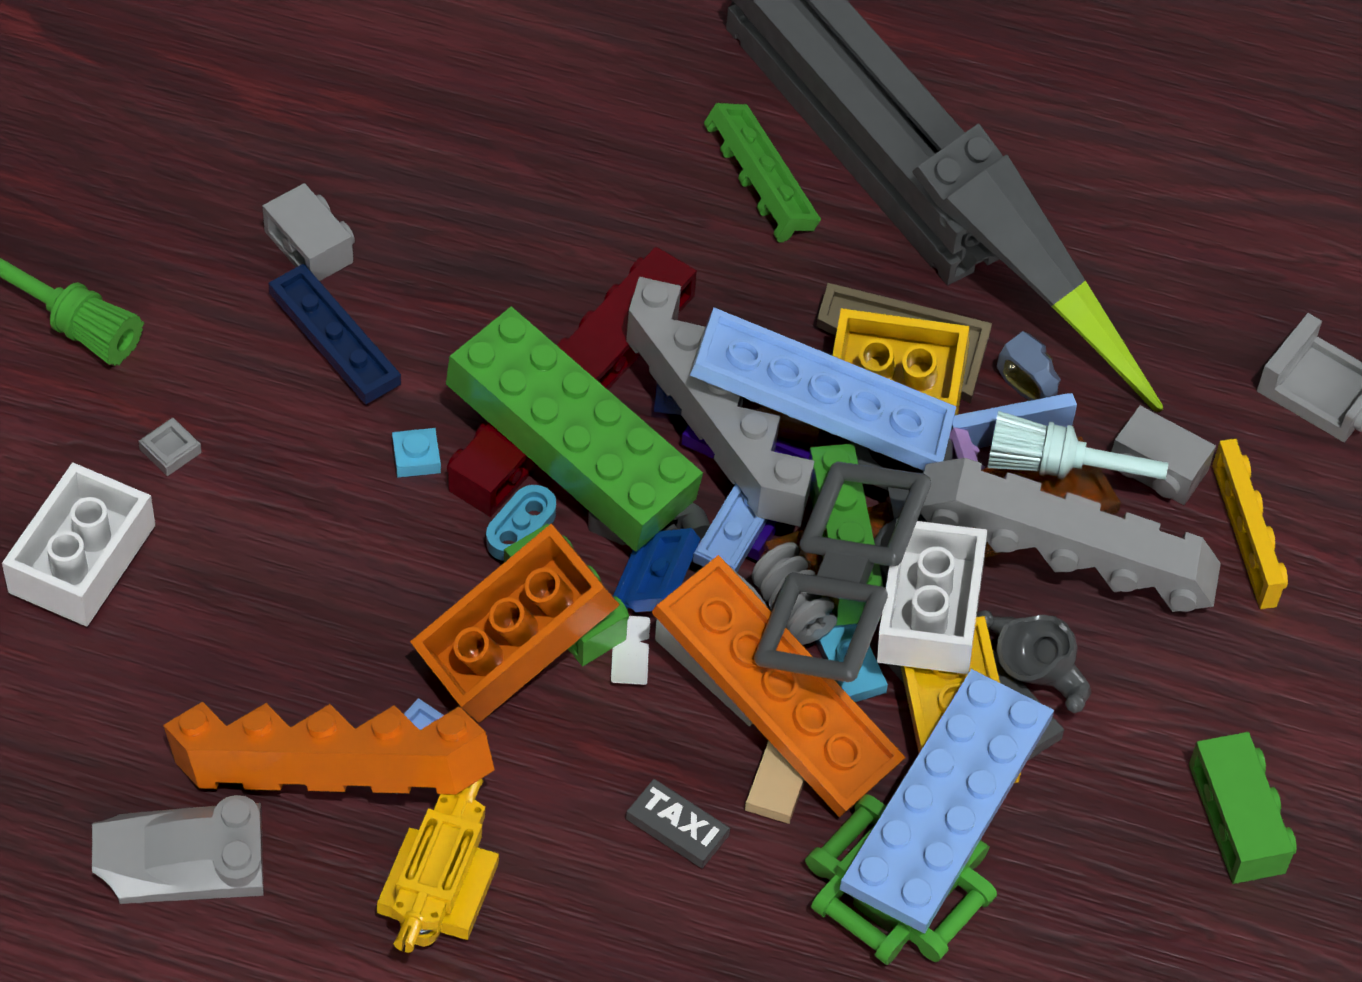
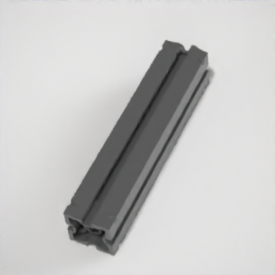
M732 0L730 7H728L726 30L734 39H738L741 42L740 46L931 268L935 267L937 269L938 276L947 286L974 273L976 264L984 261L988 266L999 260L995 254L935 204L912 172L916 167L965 132L847 0Z

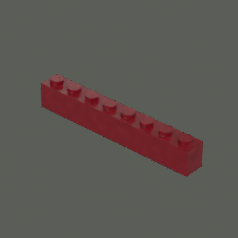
M655 246L645 258L640 257L634 262L629 275L620 284L616 283L611 286L601 305L595 311H588L580 321L578 329L569 338L564 337L561 339L557 346L609 390L641 355L639 352L635 353L626 341L629 308L639 277L681 286L680 313L695 297L697 270ZM486 420L480 425L474 439L464 450L458 449L450 458L447 465L449 492L487 516L492 517L538 465Z

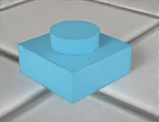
M436 428L392 432L397 478L441 473Z

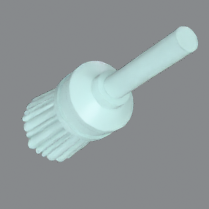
M998 411L988 468L1039 471L1040 476L1045 474L1057 476V479L1063 480L1072 468L1082 469V465L1166 480L1169 463L1087 448V442L1078 441L1075 430L1071 425L1064 427L1054 425V422H1049L1048 426Z

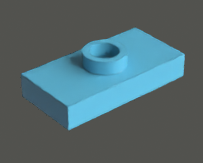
M857 624L834 626L830 632L816 640L815 643L822 658L843 662ZM870 645L857 678L852 682L835 680L854 702L887 693L888 684Z

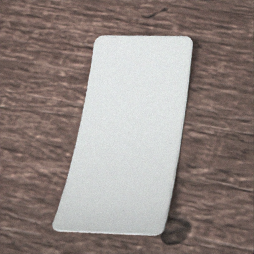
M629 616L626 640L613 647L611 682L647 684L649 644L640 641L649 639V617Z

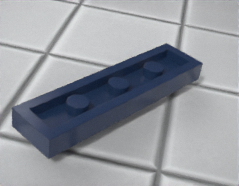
M305 264L268 283L269 294L365 405L401 385V374Z

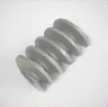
M794 542L781 544L768 551L753 568V583L760 589L763 599L769 603L771 612L788 574L796 572L817 576L814 571L806 570L808 568V561L805 557L798 556L800 548ZM800 592L786 628L802 645L822 638L837 624L835 615H829L834 608L833 600L823 595Z

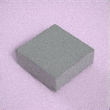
M173 417L138 441L140 451L166 476H169L202 453L201 444Z

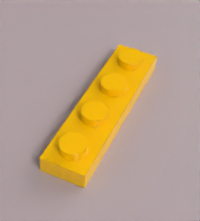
M1237 439L1222 440L1219 442L1212 467L1259 608H1274L1278 605L1283 589L1287 588V570L1282 562L1278 563L1274 551L1275 535L1271 526H1266L1262 516L1263 501L1260 492L1253 489L1250 480L1251 466L1247 455L1241 454Z

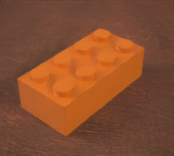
M551 523L412 639L410 643L461 708L480 723L620 604Z

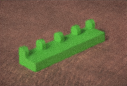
M716 103L704 121V126L708 132L719 130L725 140L720 147L725 158L735 156L743 170L738 179L744 187L753 184L761 197L757 205L759 213L762 216L772 214L778 223L773 233L777 241H787L794 231H814L821 218L747 104Z

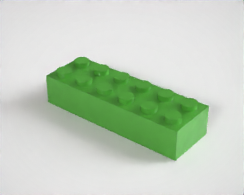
M512 306L450 355L446 385L635 552L696 500L703 472Z

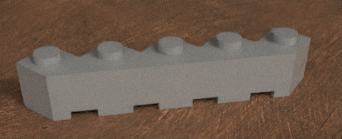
M639 277L629 308L627 343L635 353L639 352L650 366V374L667 396L671 395L682 409V417L699 440L704 439L714 452V460L731 483H737L748 498L747 504L754 514L760 518L800 527L810 492L815 461L775 452L780 416L743 408L744 397L690 376L705 327L678 321L681 286Z
M968 458L925 465L924 474L930 477L931 487L921 514L927 522L986 529V541L995 553L1036 547L1055 573L1072 572L1077 569L1095 567L1113 592H1130L1135 589L1155 587L1172 612H1189L1194 609L1214 607L1221 563L1203 537L1185 532L1182 538L1159 531L1161 523L1128 512L1121 518L1100 511L1101 503L1069 492L1065 494L1064 498L1040 491L1042 483L1007 472L1004 478L981 471L982 463Z

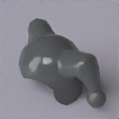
M987 610L978 612L977 617L985 616L987 628L998 636L997 654L999 662L1007 674L1025 683L1051 685L1066 698L1067 710L1072 713L1083 710L1086 701L1091 695V688L1075 665L1078 646L1075 634L1066 622L1052 615L1014 618L1011 616L994 617Z

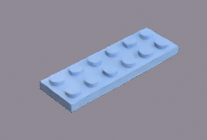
M715 307L708 318L690 376L705 381L708 384L715 385L750 401L786 414L791 418L798 419L833 435L840 436L875 452L904 462L914 468L924 471L926 464L944 461L956 406Z
M971 669L842 878L840 890L925 934L1048 727L1054 710Z

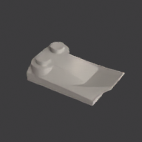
M234 795L221 800L217 806L119 814L103 821L93 822L92 873L102 878L112 888L119 899V904L264 896L261 803H255L246 796Z

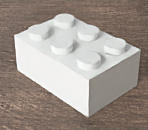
M72 462L2 562L8 593L87 627L155 527L151 495Z
M917 521L902 562L898 566H889L886 584L888 598L882 611L877 663L961 674L969 673L985 558L986 529Z

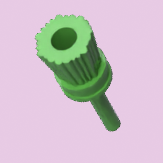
M0 258V278L44 302L46 309L51 312L50 325L55 331L65 333L66 337L73 341H80L109 365H120L123 359H126L131 354V351L136 348L144 322L137 314L103 301L99 293L89 291L85 285L79 282L69 285L66 289L61 287L54 289Z

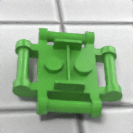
M866 794L855 804V812L823 847L814 848L805 858L807 866L814 874L830 880L814 899L811 909L822 917L830 916L876 951L875 957L885 965H889L896 958L908 940L916 944L926 958L933 962H939L949 950L948 943L981 906L988 907L997 896L994 886L973 870L983 861L990 846L982 840L979 841L949 892L950 894L959 885L967 892V895L934 931L928 928L924 934L853 897V905L886 931H889L892 927L894 928L887 936L839 900L845 893L840 890L841 880L873 828L841 862L837 858L869 824L876 825L887 807L875 797Z

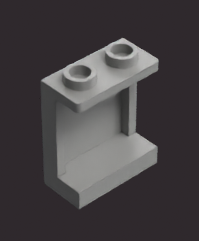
M1307 313L1264 366L1257 392L1345 443L1355 429L1362 432V362L1317 337L1322 321Z

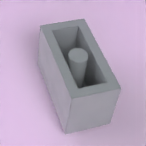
M305 183L262 205L265 233L295 267L305 264L314 276L321 281L353 263L352 244L355 243V238L352 230L344 221L339 222L331 213L330 207L323 196L315 195Z
M1140 405L1115 439L1112 452L1168 462L1166 480L1125 472L1120 473L1151 487L1165 498L1173 499L1185 505L1209 471L1216 445Z

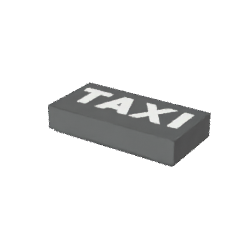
M655 779L652 780L631 805L626 814V820L701 869L704 868L730 834V827Z

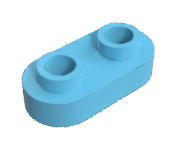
M528 485L519 489L487 527L486 545L489 553L493 557L504 561V549L512 544H504L502 542L507 540L517 542L547 523L549 525L553 523L556 518V498L548 488L540 485ZM538 511L540 514L530 515L528 512Z

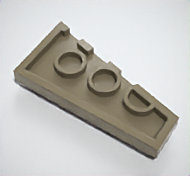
M831 283L827 284L817 318V327L835 336L841 308L969 326L970 344L961 399L971 404L991 333L992 323Z

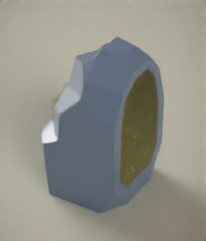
M1022 331L1004 345L998 357L997 369L1009 386L1030 401L1057 395L1061 379L1054 370L1053 358L1046 353V346L1031 334Z

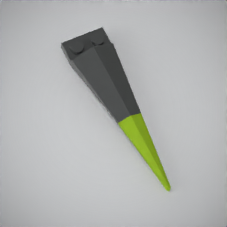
M979 123L912 171L939 208L972 234L1041 296L1108 362L1153 411L1159 413L1163 410V405L1009 156L1001 154Z

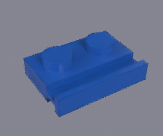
M692 528L659 531L637 552L632 551L613 597H618L624 603L626 609L632 608L635 612L653 611L658 603L682 585L694 557V552L701 540Z

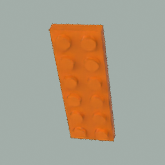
M719 555L658 603L651 612L839 818L906 758L835 680L764 668L755 663L754 655L772 612ZM785 628L776 651L813 657L790 631Z

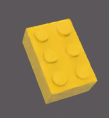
M841 308L832 356L956 406L955 415H958L970 344L969 326Z

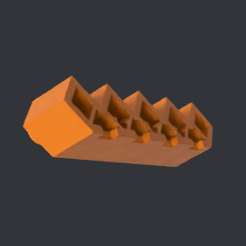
M201 702L163 725L175 763L198 788L217 789L219 783H242L245 790H281L283 784L306 785L308 791L345 792L347 786H371L372 793H410L411 787L436 788L437 794L456 795L495 771L486 731L461 707L455 708L419 730L395 705L359 727L354 728L331 704L290 727L267 703L226 726L204 702Z

